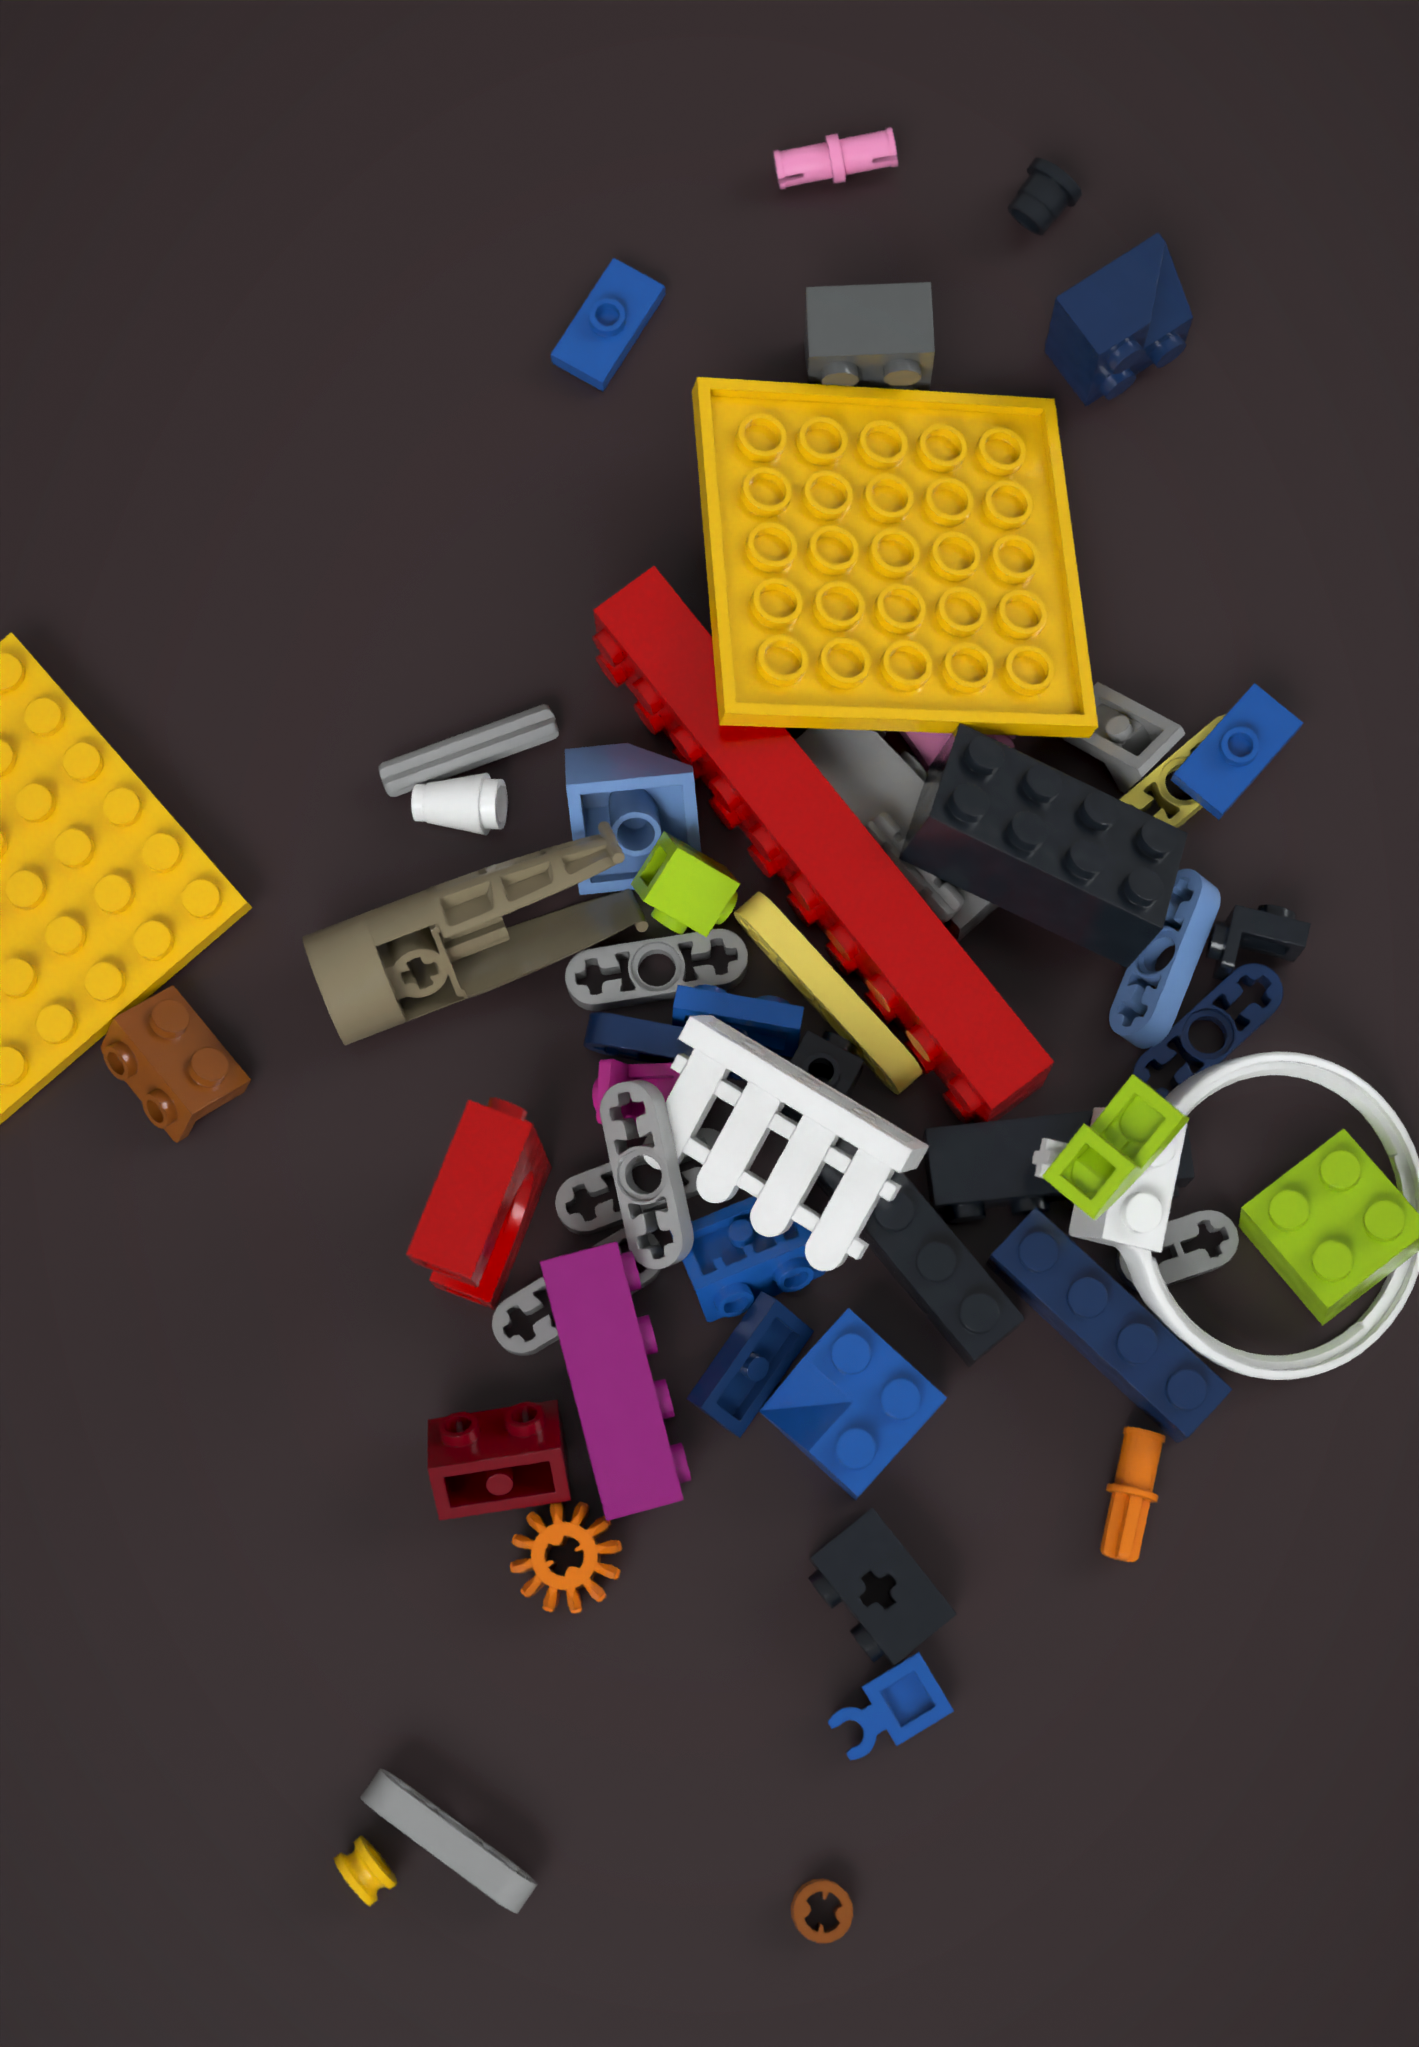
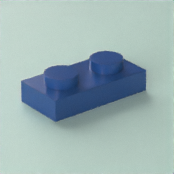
M702 984L695 987L677 985L673 1004L672 1025L684 1027L690 1016L712 1015L752 1040L768 1046L777 1055L793 1057L799 1046L804 1007L791 1005L785 999L777 996L765 995L751 998L728 994L724 989L714 985Z

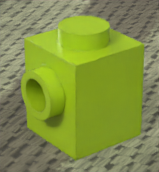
M664 831L631 882V885L643 902L654 907L651 916L662 925L681 935L689 927L707 938L715 923L718 925L722 924L732 913L738 898L736 890L740 883L726 866Z

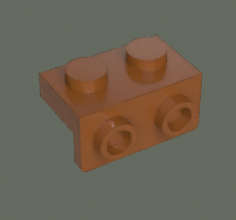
M174 985L114 1017L101 1045V1052L110 1072L116 1078L128 1084L141 1100L149 1120L158 1128L164 1129L176 1143L188 1137L198 1119L244 1093L251 1081Z

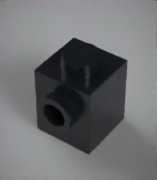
M807 1030L790 1063L845 1096L850 1097L863 1073L865 1060L855 1055L858 1051L857 1046L844 1037L830 1031H824L822 1037ZM786 1104L781 1111L782 1114L799 1123L803 1114Z

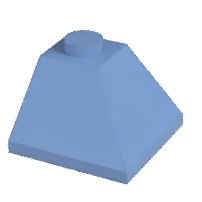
M629 743L565 749L566 790L573 841L600 834L598 830L599 823L607 821L625 856L622 863L616 864L578 883L579 895L624 891L626 889L635 890L631 882L664 831L701 852L693 766Z

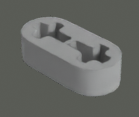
M1204 1210L1167 1222L1162 1250L1170 1248L1173 1258L1165 1260L1158 1265L1166 1285L1170 1286L1214 1271L1230 1261L1237 1251L1239 1242L1237 1228L1232 1220L1222 1212ZM1205 1224L1209 1233L1220 1231L1224 1240L1215 1248L1217 1257L1212 1258L1209 1257L1205 1249H1198L1184 1254L1181 1244L1191 1241L1199 1234L1198 1225ZM1118 1250L1115 1261L1117 1273L1123 1283L1131 1289L1137 1290L1127 1264Z

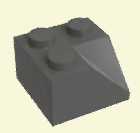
M931 282L806 287L804 348L808 383L930 391L935 355Z

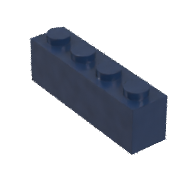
M1035 1207L987 1260L986 1265L1176 1443L1189 1438L1233 1390L1038 1208Z

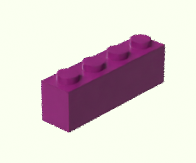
M617 1241L539 1261L606 1521L683 1501L680 1484L691 1481V1475L682 1443L670 1445L663 1420L675 1417L665 1378L657 1381L652 1379L647 1356L658 1353V1348L649 1315L636 1317L630 1292L640 1290L642 1287L633 1252L629 1251L620 1254Z

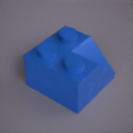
M848 1308L802 1358L759 1412L856 1501L943 1405L947 1397Z

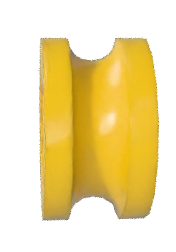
M360 1836L354 1841V1851L348 1855L342 1852L334 1857V1862L353 1891L367 1905L371 1906L378 1900L377 1892L380 1888L387 1887L392 1889L398 1882L379 1852L366 1838Z

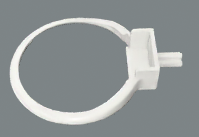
M1275 1051L1255 1053L1212 1065L1186 1079L1165 1097L1166 1100L1187 1116L1208 1096L1223 1087L1252 1077L1267 1075L1291 1076L1320 1084L1347 1100L1372 1126L1388 1154L1398 1190L1419 1213V1158L1405 1126L1396 1112L1373 1087L1353 1072L1334 1062L1297 1052ZM1094 1107L1090 1127L1106 1107ZM1187 1123L1147 1170L1097 1220H1093L1074 1204L1068 1236L1116 1247L1127 1264L1133 1283L1143 1302L1159 1322L1191 1350L1225 1369L1249 1377L1268 1380L1306 1378L1330 1371L1352 1360L1377 1341L1390 1327L1404 1307L1419 1274L1418 1251L1387 1276L1379 1294L1370 1307L1351 1327L1321 1346L1288 1355L1248 1353L1216 1340L1204 1332L1186 1315L1169 1292L1160 1273L1156 1258L1152 1257L1151 1251L1162 1252ZM1049 1138L1042 1139L1040 1151H1034L1032 1164L1037 1165L1036 1177L1043 1178L1042 1175L1068 1143Z

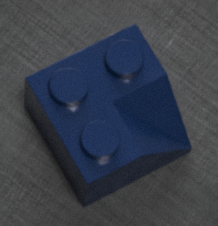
M1159 232L1055 298L1044 351L1085 406H1088L1103 395L1107 400L1119 396L1134 383L1136 374L1152 364L1156 368L1169 364L1186 348L1185 341L1193 315L1166 241Z

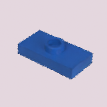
M613 258L552 351V364L604 392L665 297V285Z
M1254 683L1175 771L1171 781L1220 820L1300 730L1303 722Z

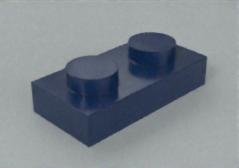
M761 1291L686 1399L724 1429L741 1438L814 1330L777 1299Z

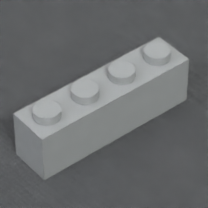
M808 728L795 740L864 826L874 817L885 812L902 828L901 836L906 838L927 773L909 753L903 752L898 755L883 739L886 736L885 731ZM953 885L963 896L964 904L955 916L943 924L959 942L998 906Z

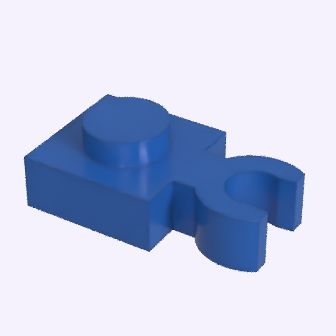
M917 1652L861 1686L871 1704L863 1709L856 1707L841 1708L833 1713L827 1722L831 1729L840 1726L848 1720L856 1721L861 1725L863 1730L862 1740L859 1744L845 1752L850 1760L864 1757L872 1750L877 1734L887 1730L894 1744L898 1746L949 1715L954 1710L921 1654Z

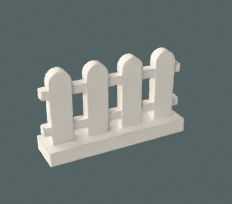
M712 1015L690 1016L678 1039L694 1048L690 1057L684 1053L677 1054L670 1068L678 1072L680 1076L665 1103L678 1163L680 1164L687 1154L703 1164L696 1179V1187L700 1196L710 1203H720L733 1198L739 1188L757 1198L750 1213L751 1224L757 1233L765 1237H774L785 1233L794 1221L808 1229L812 1234L805 1246V1256L809 1264L817 1270L830 1271L838 1268L846 1261L848 1255L856 1260L861 1259L869 1244L858 1237L881 1197L888 1201H893L901 1188V1185L891 1180L894 1172L902 1173L917 1169L929 1146ZM731 1071L748 1081L744 1090L726 1080ZM719 1097L734 1106V1109L712 1148L696 1138V1135L714 1101ZM785 1104L803 1114L799 1123L781 1113ZM773 1130L789 1141L766 1181L749 1169L768 1134ZM648 1135L644 1144L654 1143L653 1136ZM840 1137L858 1148L854 1157L835 1146ZM643 1155L651 1167L661 1170L659 1164L653 1158ZM825 1163L842 1172L844 1176L821 1215L803 1203Z

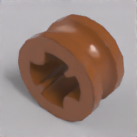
M824 1878L812 1879L802 1884L794 1893L790 1905L791 1918L797 1930L808 1940L819 1944L832 1943L841 1938L850 1928L853 1919V1904L848 1893L836 1882ZM816 1892H820V1896L824 1900L827 1899L828 1892L833 1893L839 1901V1904L832 1911L837 1922L826 1930L823 1929V1925L820 1922H817L815 1929L810 1928L804 1919L811 1912L810 1905L806 1900Z

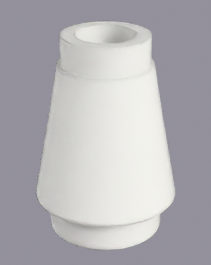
M488 773L429 782L427 784H415L411 798L412 815L416 822H427L429 824L488 835L491 829H503L506 822L508 797L505 782L503 779H491Z

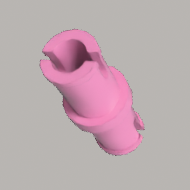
M892 127L878 132L839 139L838 134L825 136L826 142L784 151H773L780 190L790 186L830 178L833 179L834 184L846 182L845 175L889 166H898Z

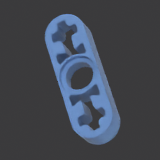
M1178 870L1163 929L1126 969L1110 1009L1109 1023L1112 1030L1141 1049H1147L1159 1044L1170 1032L1220 907L1221 896L1218 888L1195 870ZM1175 945V953L1169 964L1162 970L1155 971V964L1161 953L1168 947Z

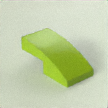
M1132 1074L1091 1127L1083 1124L1042 1177L1089 1217L1097 1220L1147 1170L1190 1118L1143 1080Z

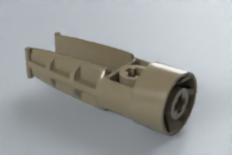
M607 821L599 823L598 830L600 834L551 846L531 854L485 867L303 936L304 947L316 982L343 1044L348 1045L459 1001L493 990L582 951L635 924L639 932L646 931L649 927L634 892L630 889L575 904L508 928L504 924L502 916L565 890L616 864L622 863L625 856L610 824Z

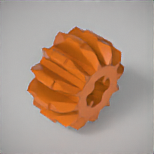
M562 1502L551 1503L552 1525L547 1526L542 1517L536 1512L532 1511L526 1516L528 1524L539 1533L535 1541L522 1534H514L512 1544L521 1549L531 1550V1558L517 1559L511 1562L510 1569L512 1573H525L534 1570L536 1575L521 1588V1593L527 1598L535 1595L545 1584L549 1586L543 1600L544 1610L554 1612L558 1606L561 1592L566 1591L568 1607L571 1613H580L583 1608L579 1592L580 1588L585 1587L590 1596L597 1602H602L607 1596L604 1589L593 1580L597 1573L609 1579H619L621 1570L613 1565L601 1563V1555L621 1552L622 1544L619 1540L597 1543L596 1539L611 1526V1521H606L605 1516L598 1518L587 1530L583 1528L589 1515V1505L587 1503L578 1502L574 1508L571 1522H566L565 1508ZM568 1538L576 1539L580 1545L575 1548V1551L580 1554L584 1553L583 1563L580 1568L569 1567L565 1575L560 1576L553 1570L558 1563L553 1560L549 1561L550 1550L553 1546L564 1547Z

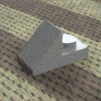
M1097 682L1093 686L1098 728L1090 738H1062L1064 741L1104 762L1119 790L1126 793L1185 735V732L1181 725Z

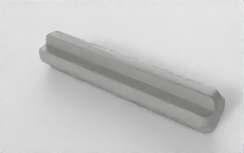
M542 704L382 762L378 766L379 774L387 794L390 797H397L413 791L415 784L441 781L554 740L559 735L558 725L551 708L546 704Z

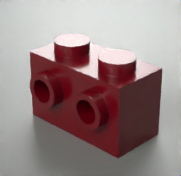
M558 1399L538 1403L521 1402L511 1407L473 1413L456 1412L446 1417L428 1419V1473L439 1521L571 1501L568 1450Z

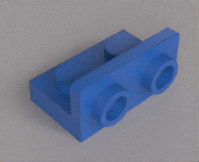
M754 1196L692 1221L694 1242L690 1253L682 1260V1263L697 1295L706 1321L713 1322L723 1317H734L746 1312L761 1291L771 1297L783 1292H794L804 1288L812 1280L823 1276L826 1271L813 1268L805 1256V1246L812 1232L794 1221L789 1230L781 1235L774 1237L760 1235L755 1231L750 1220L752 1207L757 1200Z

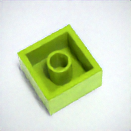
M1344 1128L1241 1207L1238 1227L1322 1326L1419 1251V1213Z

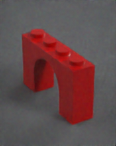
M489 1097L486 1106L468 1100L406 1255L414 1264L433 1270L430 1282L436 1288L496 1310L552 1166L533 1123L525 1119L528 1112L510 1102Z

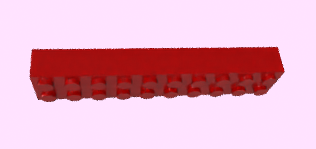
M652 566L593 609L597 633L592 636V639L601 653L596 657V661L606 677L617 688L623 683L627 685L638 699L633 704V707L645 726L654 735L662 730L676 747L671 751L673 759L693 766L694 781L701 778L714 795L709 799V803L716 815L728 829L732 830L737 825L752 842V845L747 850L758 868L768 878L775 874L780 877L791 891L786 896V900L797 917L807 927L815 922L830 940L825 945V949L836 966L846 976L854 971L869 989L864 994V998L871 1010L885 1025L892 1021L897 1024L909 1039L903 1045L919 1063L923 1073L927 1075L933 1070L948 1088V1091L943 1094V1098L957 1118L964 1124H968L972 1120L975 1123L998 1121L1040 1089L1054 1064L1052 1058L785 727L719 725L712 636L658 569Z

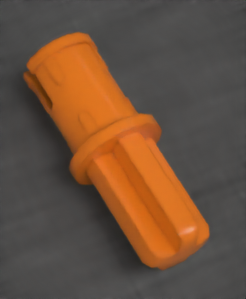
M1124 1427V1437L1114 1484L1107 1483L1106 1491L1112 1494L1100 1551L1101 1554L1111 1559L1136 1562L1140 1554L1150 1502L1156 1503L1158 1501L1159 1495L1153 1493L1161 1449L1163 1443H1165L1166 1436L1141 1428Z

